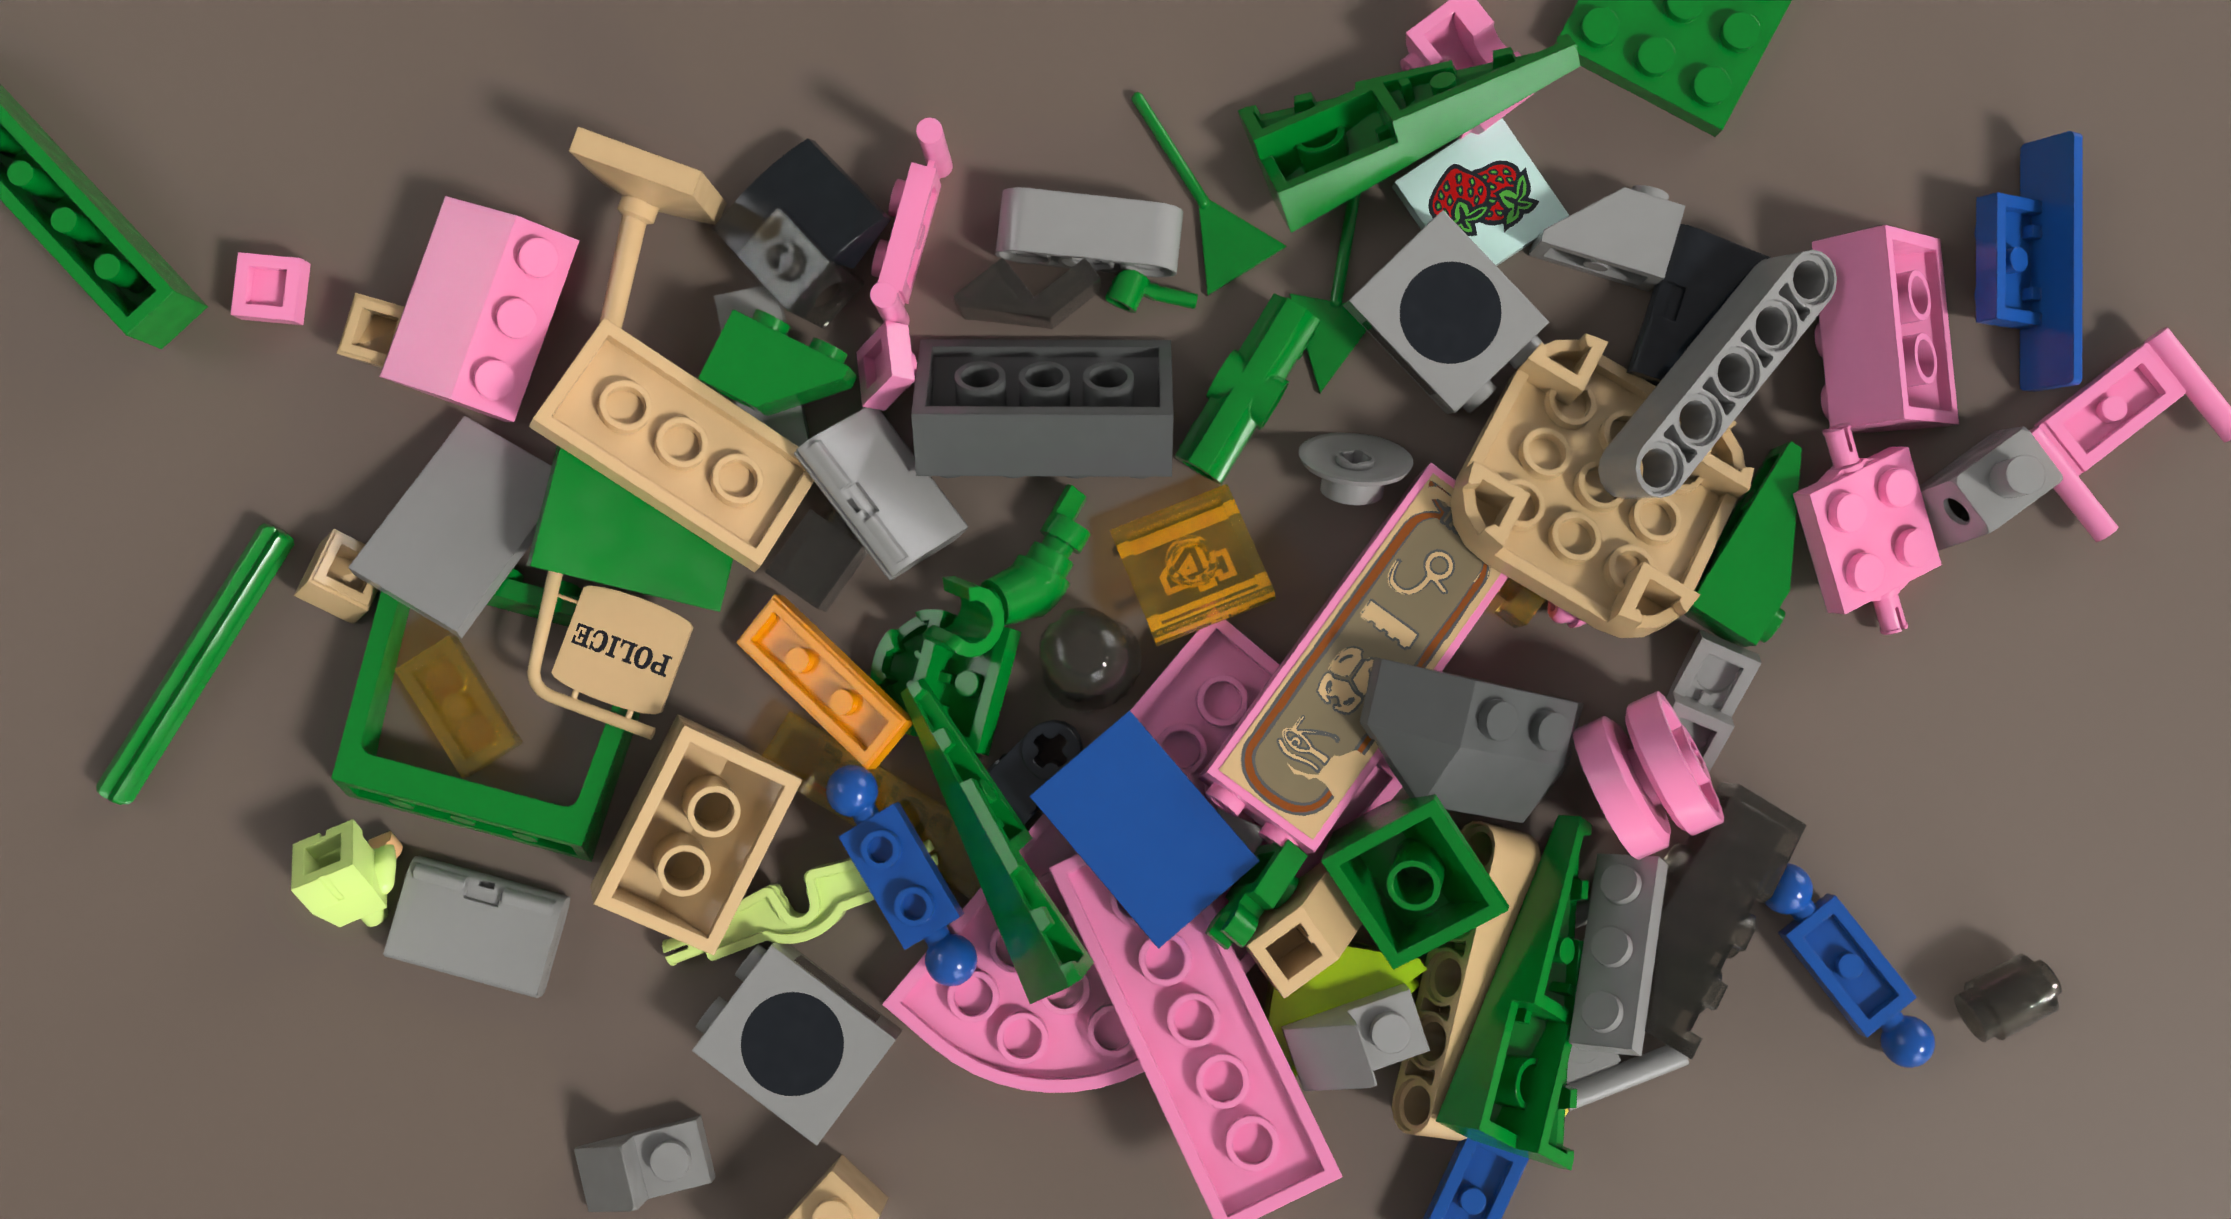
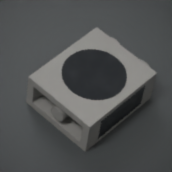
M1444 210L1436 215L1343 305L1446 414L1455 413L1461 407L1468 413H1471L1480 406L1497 388L1490 379L1507 363L1514 369L1521 366L1534 350L1543 343L1537 334L1550 323Z
M775 942L768 950L758 944L736 971L735 976L743 981V983L729 1002L719 996L695 1026L704 1035L692 1051L817 1146L903 1030L790 944Z

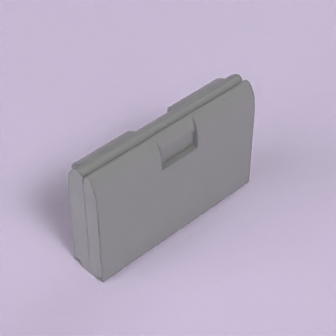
M864 408L813 436L794 452L796 458L889 581L954 542L969 527L931 476H916L914 454L881 410Z
M420 855L415 856L410 863L383 955L539 998L543 996L547 987L568 913L570 897Z

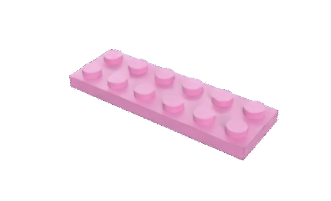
M1079 854L1050 867L1049 869L1090 957L1094 961L1098 974L1213 1219H1258L1342 1178L1339 1167L1232 945L1229 949H1223L1205 933L1209 924L1217 915L1212 903L1158 949Z

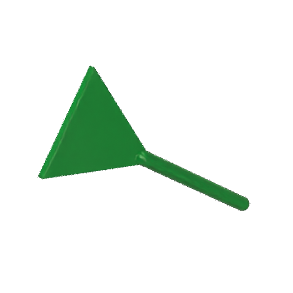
M1136 92L1132 95V102L1198 204L1207 296L1287 247L1211 201L1143 94Z

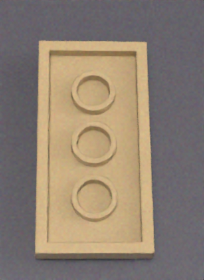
M606 318L599 324L533 417L529 426L754 573L760 568L814 483V480L794 455L798 448L797 445Z

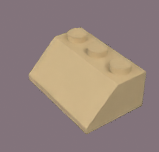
M677 714L590 885L593 904L715 955L802 779L737 741Z

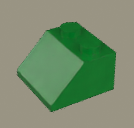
M1436 794L1386 802L1333 831L1321 859L1322 864L1393 970L1492 920L1509 909V904Z

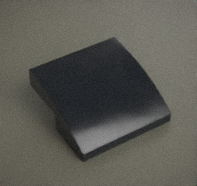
M807 138L765 170L728 208L713 227V230L788 310L803 313L839 265L854 269L891 219L816 141Z

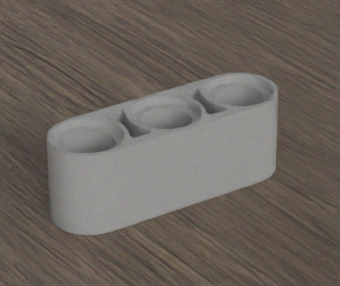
M1007 188L1002 191L995 255L1004 260L1025 264L1116 274L1123 270L1131 269L1138 271L1146 277H1172L1177 274L1184 212L1177 206L1153 201L1034 188Z

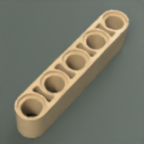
M1472 821L1465 825L1460 832L1509 904V909L1507 912L1429 951L1425 962L1427 970L1423 972L1415 1006L1430 1051L1401 1061L1392 1101L1394 1121L1405 1134L1456 1141L1467 1139V1137L1436 1122V1119L1541 858L1539 844L1530 834L1482 821Z

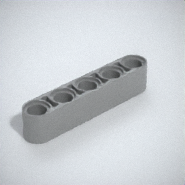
M1808 250L1764 259L1753 267L1603 452L1599 461L1598 472L1600 482L1608 493L1622 499L1663 498L1672 495L1683 485L1831 300L1836 290L1837 275L1829 257L1823 252ZM1641 461L1643 464V476L1641 475L1640 470Z

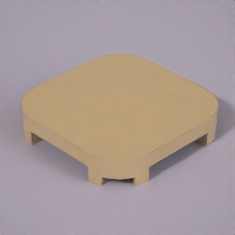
M1585 333L1580 340H1554L1545 345L1541 343L1509 378L1456 478L1450 499L1453 525L1464 545L1485 564L1593 628L1618 638L1645 637L1664 628L1687 613L1701 595L1694 590L1737 499L1750 490L1754 468L1745 466L1743 450L1730 430L1737 424L1736 421H1733L1683 485L1672 495L1663 498L1622 499L1612 496L1600 482L1598 472L1600 458L1608 445L1656 386L1643 378L1626 373V368L1602 355L1608 341ZM1641 461L1640 470L1641 475L1643 476V464Z

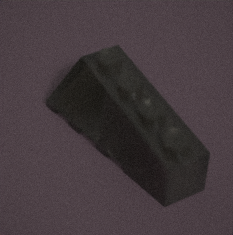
M1720 782L1717 789L1714 788L1723 811V823L1694 836L1689 834L1685 843H1676L1663 860L1668 864L1645 1032L1690 1059H1693L1703 1039L1691 1032L1699 1014L1706 1008L1717 1010L1728 985L1721 982L1723 974L1721 969L1726 959H1731L1739 952L1745 951L1756 930L1754 927L1756 916L1750 912L1755 900L1759 903H1764L1772 897L1807 826L1740 784Z

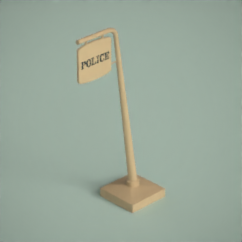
M578 127L569 152L603 185L622 196L617 208L622 217L600 323L606 318L622 329L646 225L654 224L658 212L716 225L722 217L727 202L702 171ZM548 571L527 670L531 688L537 696L549 703L651 740L656 728L631 719L634 711L655 715L662 713L694 628L691 622L660 605L605 587H583L579 600H575L559 594L563 574ZM558 597L577 604L551 672L554 678L573 689L571 697L547 687L542 681L540 674ZM580 692L602 702L627 709L626 716L577 699Z

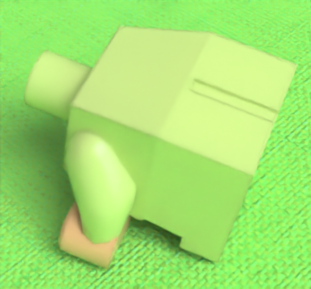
M354 819L327 829L325 836L318 833L293 844L291 891L313 915L338 927L361 919L368 927L377 926L388 915L387 894L394 887L396 859L402 853L403 845L392 831L369 839L367 842L363 837L362 829Z

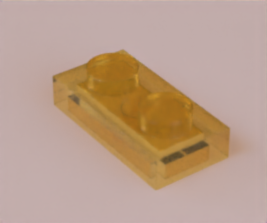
M446 636L394 669L462 778L474 775L523 743L457 636Z

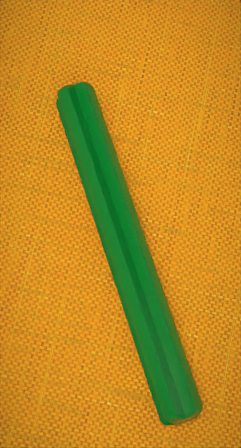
M265 523L257 528L96 784V791L102 797L119 805L130 804L134 801L293 548L294 539L287 532L274 525Z

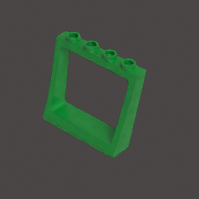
M512 569L487 605L538 619L544 588L523 583V574ZM562 580L559 594L579 600L582 589ZM381 591L331 779L347 796L592 862L633 733L605 724L577 801L568 807L378 757L377 750L410 611L409 607ZM558 597L552 623L569 627L577 604ZM612 705L610 710L622 716H626L627 709ZM634 711L631 719L638 721L640 713Z

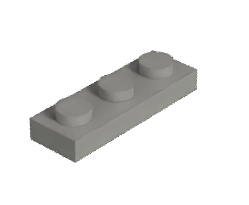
M1597 853L1569 1043L1579 1050L1642 1056L1668 864L1659 856H1646L1637 860L1631 855Z

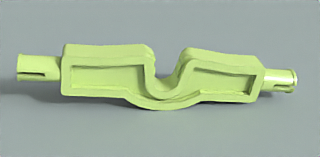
M929 839L923 842L928 852L935 849ZM933 853L931 857L936 866H938L937 853ZM848 858L816 866L804 874V882L807 887L806 891L810 903L807 913L795 911L783 893L782 887L779 884L772 883L742 899L715 955L674 938L663 940L662 949L663 953H666L684 945L688 946L665 957L667 962L674 966L679 962L706 953L710 961H714L764 941L777 942L779 944L800 943L811 940L826 932L843 917L847 910L875 899L852 859Z

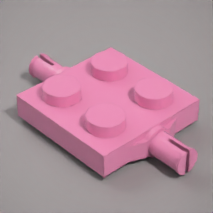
M1841 423L1833 425L1829 429L1822 431L1833 466L1826 471L1818 482L1793 493L1828 613L1847 614L1872 601L1879 622L1880 633L1884 635L1899 633L1902 629L1908 628V623L1905 620L1898 593L1909 581L1942 565L1909 447H1888L1868 458H1859L1851 431V424Z

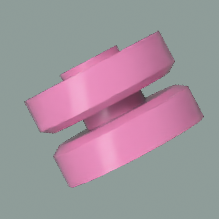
M1659 691L1628 704L1625 722L1631 741L1623 729L1606 716H1602L1574 730L1575 749L1591 789L1618 839L1635 859L1640 860L1669 846L1671 828L1665 809L1675 824L1692 836L1724 822L1723 811L1701 753L1665 696Z

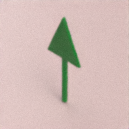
M1361 193L1349 199L1346 204L1330 300L1289 294L1290 299L1307 308L1311 314L1320 320L1315 336L1306 347L1319 393L1322 392L1367 331L1343 306L1345 303H1342Z

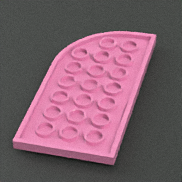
M1216 611L1211 614L1130 710L1215 810L1219 807L1205 795L1210 787L1199 780L1198 777L1279 667L1276 661ZM1383 756L1317 850L1307 854L1308 857L1295 875L1298 879L1321 863L1322 856L1333 831L1380 805L1391 801L1402 788V785ZM1242 811L1238 815V817L1263 827ZM1043 813L1028 831L1033 839L1021 848L1019 852L1088 952L1049 869L1078 853ZM1263 840L1261 846L1267 843ZM982 888L977 891L962 909L964 914L948 926L951 934L964 936L973 944L976 950L977 966L971 978L958 986H944L937 983L927 972L925 953L882 1004L948 1060L974 1075L1000 1085L1026 1091L1069 1093L1102 1088L1125 1081L1144 1072L1094 963L1084 977L1069 988L1032 1004L1029 1003ZM1230 888L1212 902L1217 914L1228 904L1229 901L1225 896ZM1233 942L1231 945L1245 974H1247L1255 964V961L1245 947H1239Z

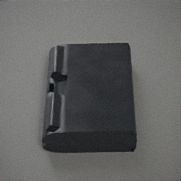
M1680 224L1665 278L1654 286L1626 373L1643 378L1657 386L1753 267L1761 260L1771 257L1704 230Z

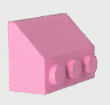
M445 196L379 377L500 421L514 422L579 240L517 215Z
M1882 225L1813 241L1812 250L1823 252L1829 257L1837 275L1836 290L1831 300L1820 312L1819 323L1815 328V344L1818 353L1823 358L1826 384L1821 391V406L1825 417L1829 420L1830 427L1841 423H1850L1852 433H1870L1959 425L1940 239Z

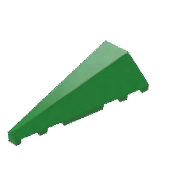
M1558 815L1436 1122L1473 1141L1553 1167L1572 1170L1574 1150L1563 1146L1565 1109L1577 1108L1578 1090L1567 1085L1568 1060L1572 1048L1569 1038L1584 940L1575 938L1577 901L1588 899L1589 881L1578 878L1579 853L1583 837L1591 835L1592 824L1581 816Z

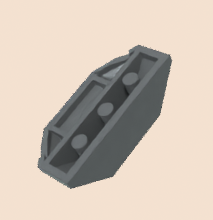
M1374 657L1360 724L1368 736L1376 741L1386 763L1410 798L1436 794L1447 810L1523 823L1569 766L1574 747L1573 732L1579 726L1584 703Z

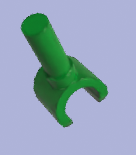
M1131 269L1123 270L1114 277L1105 296L1108 303L1130 313H1136L1143 296L1152 301L1195 309L1198 294L1159 286L1157 283L1150 282L1143 274Z

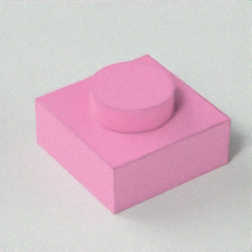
M238 252L231 315L241 320L304 325L311 264L302 258Z
M885 321L856 352L862 407L885 411L915 381L917 370L916 356L911 352L908 325Z

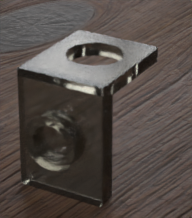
M776 209L737 253L740 260L786 310L823 329L864 285L859 276L831 261L788 214L780 209ZM840 283L837 293L831 300L824 305L814 307L816 299L827 287Z

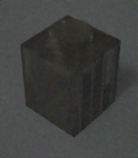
M809 509L765 573L816 609L827 612L868 555V552L862 545L856 542L858 538L835 510L832 509L824 519Z

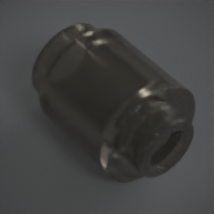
M2019 954L1964 984L1965 991L1956 995L1954 1002L1962 1020L1980 1041L1986 1042L1994 1037L1999 1040H2005L2056 1013L2059 1010L2057 996L2062 993V987L2055 973L2044 961L2038 959L2034 962L2028 956Z

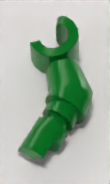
M1067 484L1040 530L1041 534L1045 536L1042 543L1034 541L1026 556L1019 554L1012 566L988 578L980 586L956 576L942 577L944 591L961 598L960 611L955 621L948 627L941 628L932 624L922 636L926 640L968 658L977 657L992 649L1000 639L1005 625L1040 618L1050 612L1059 603L1070 586L1066 577L1074 564L1069 560L1072 552L1080 554L1091 535L1087 529L1075 522L1087 501L1086 495L1073 485Z

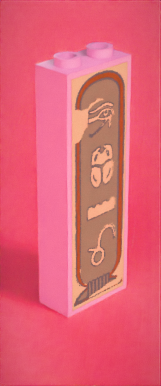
M1430 463L1410 484L1198 777L1199 780L1210 787L1205 795L1216 806L1234 817H1238L1242 811L1263 826L1258 835L1269 845L1275 842L1282 847L1287 839H1289L1306 855L1315 852L1383 756L1376 741L1368 736L1360 724L1374 657L1442 672L1508 578L1506 575L1485 564L1464 545L1453 525L1450 504L1456 480L1433 463Z

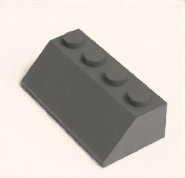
M920 340L911 412L916 476H940L943 478H956L960 476H1003L1006 478L1066 476L1074 479L1084 477H1131L1136 479L1172 477L1174 414L1171 340Z

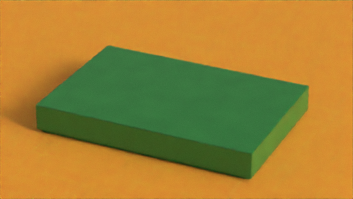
M557 445L527 566L720 612L733 558Z

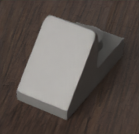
M1405 983L1281 1026L1303 1091L1371 1088L1377 1086L1373 1071L1430 1051L1411 991Z
M701 1115L574 1148L589 1212H630L638 1210L650 1198L709 1184L716 1178Z

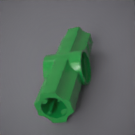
M1274 293L1239 351L1234 349L1221 366L1207 392L1206 398L1209 400L1199 417L1191 425L1182 444L1179 445L1175 458L1206 479L1222 485L1256 428L1261 430L1277 407L1290 382L1286 379L1315 336L1320 320L1311 314L1307 308L1292 299Z

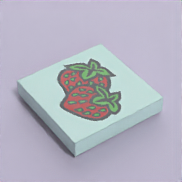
M1503 118L1479 135L1470 132L1461 140L1458 139L1396 180L1392 186L1421 230L1444 210L1496 266L1534 242L1544 229L1569 216Z

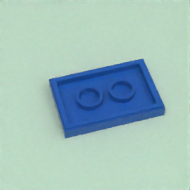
M1130 710L1030 795L1031 799L1158 949L1260 862Z

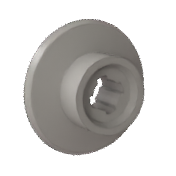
M1341 432L1321 434L1304 441L1298 451L1305 468L1321 477V493L1330 500L1348 505H1368L1379 501L1383 497L1384 486L1401 480L1413 467L1411 454L1402 446L1390 440L1368 434Z

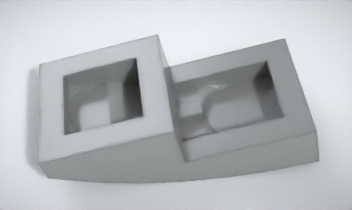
M1699 630L1666 699L1682 725L1691 735L1710 772L1735 727L1732 716L1762 662L1759 654Z

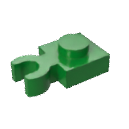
M1287 839L1282 847L1275 842L1271 845L1259 846L1254 855L1260 862L1235 882L1226 894L1225 898L1229 901L1228 904L1218 912L1205 932L1223 949H1229L1233 942L1239 947H1244L1256 931L1259 918L1264 910L1279 908L1296 890L1299 879L1295 875L1308 855L1289 839Z

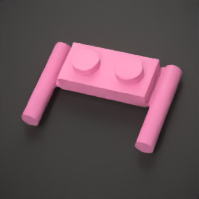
M924 118L917 125L916 134L927 166L911 162L906 181L896 180L888 210L889 216L896 218L889 241L883 239L879 241L873 258L871 274L879 279L878 283L872 287L870 297L884 322L891 321L909 325L910 318L904 306L905 303H909L941 188L940 178L948 176L953 168L942 125L934 118Z
M2168 327L2150 336L2140 347L2129 351L2037 422L2033 429L2029 430L2063 476V480L2053 489L2095 542L2107 538L2119 527L2083 483L2079 475L2091 468L2184 396V394H2186L2224 443L2231 440V406Z

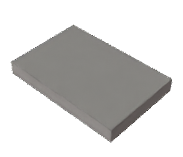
M464 416L348 568L358 578L462 639L532 544L552 466Z

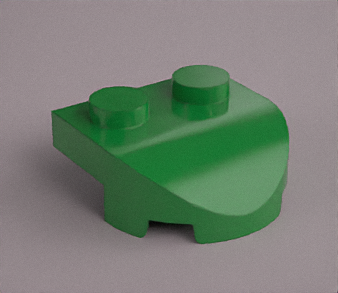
M938 609L916 611V617L904 623L897 630H888L881 639L873 657L871 679L908 713L900 693L915 681L924 678L975 753L989 756L1022 632L1004 627L1000 639L991 650L981 656L968 658L932 643L922 636L930 625L933 624L946 628L955 621L958 615ZM914 725L905 733L918 737Z

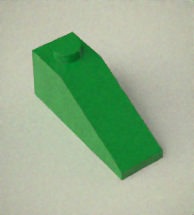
M1792 441L1771 449L1751 481L1750 490L1741 496L1730 514L1694 590L1701 595L1688 612L1684 614L1720 638L1740 647L1756 646L1759 640L1763 643L1767 642L1778 630L1786 614L1785 610L1781 609L1780 606L1790 592L1797 513L1793 493L1799 489L1802 448Z

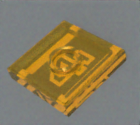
M1228 484L1110 529L1112 539L1156 646L1276 600L1274 588Z

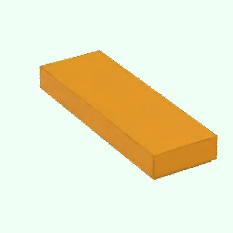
M774 594L736 641L763 670L867 770L876 769L913 725L910 715L784 595Z

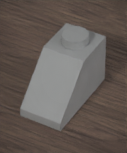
M1635 185L1631 189L1623 187L1544 229L1532 243L1528 256L1648 292L1665 278L1685 205L1669 201V195L1655 187L1646 185Z

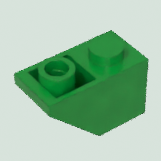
M733 309L698 379L714 391L765 416H770L851 389L857 376L849 366L844 364L848 355L839 348L816 337H813L809 346L787 336L791 326L782 320L759 309L755 310L752 318Z

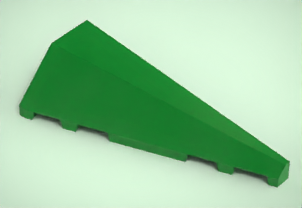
M1569 34L1557 36V44L1531 54L1516 57L1512 48L1507 47L1494 50L1493 62L1456 70L1452 60L1358 81L1355 82V90L1336 98L1317 102L1312 92L1294 96V107L1261 114L1256 105H1252L1237 111L1271 196L1292 233L1580 67L1576 43Z
M921 678L908 686L900 694L1029 1003L1032 1004L1069 988L1081 980L1094 961L1019 852L1021 848L1033 839L925 679Z

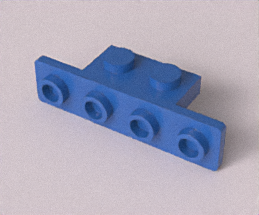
M2067 131L2028 142L2021 146L2020 197L1999 192L1976 197V288L1974 294L1976 323L2020 329V389L2023 391L2036 392L2075 386L2082 382L2083 137L2080 133Z

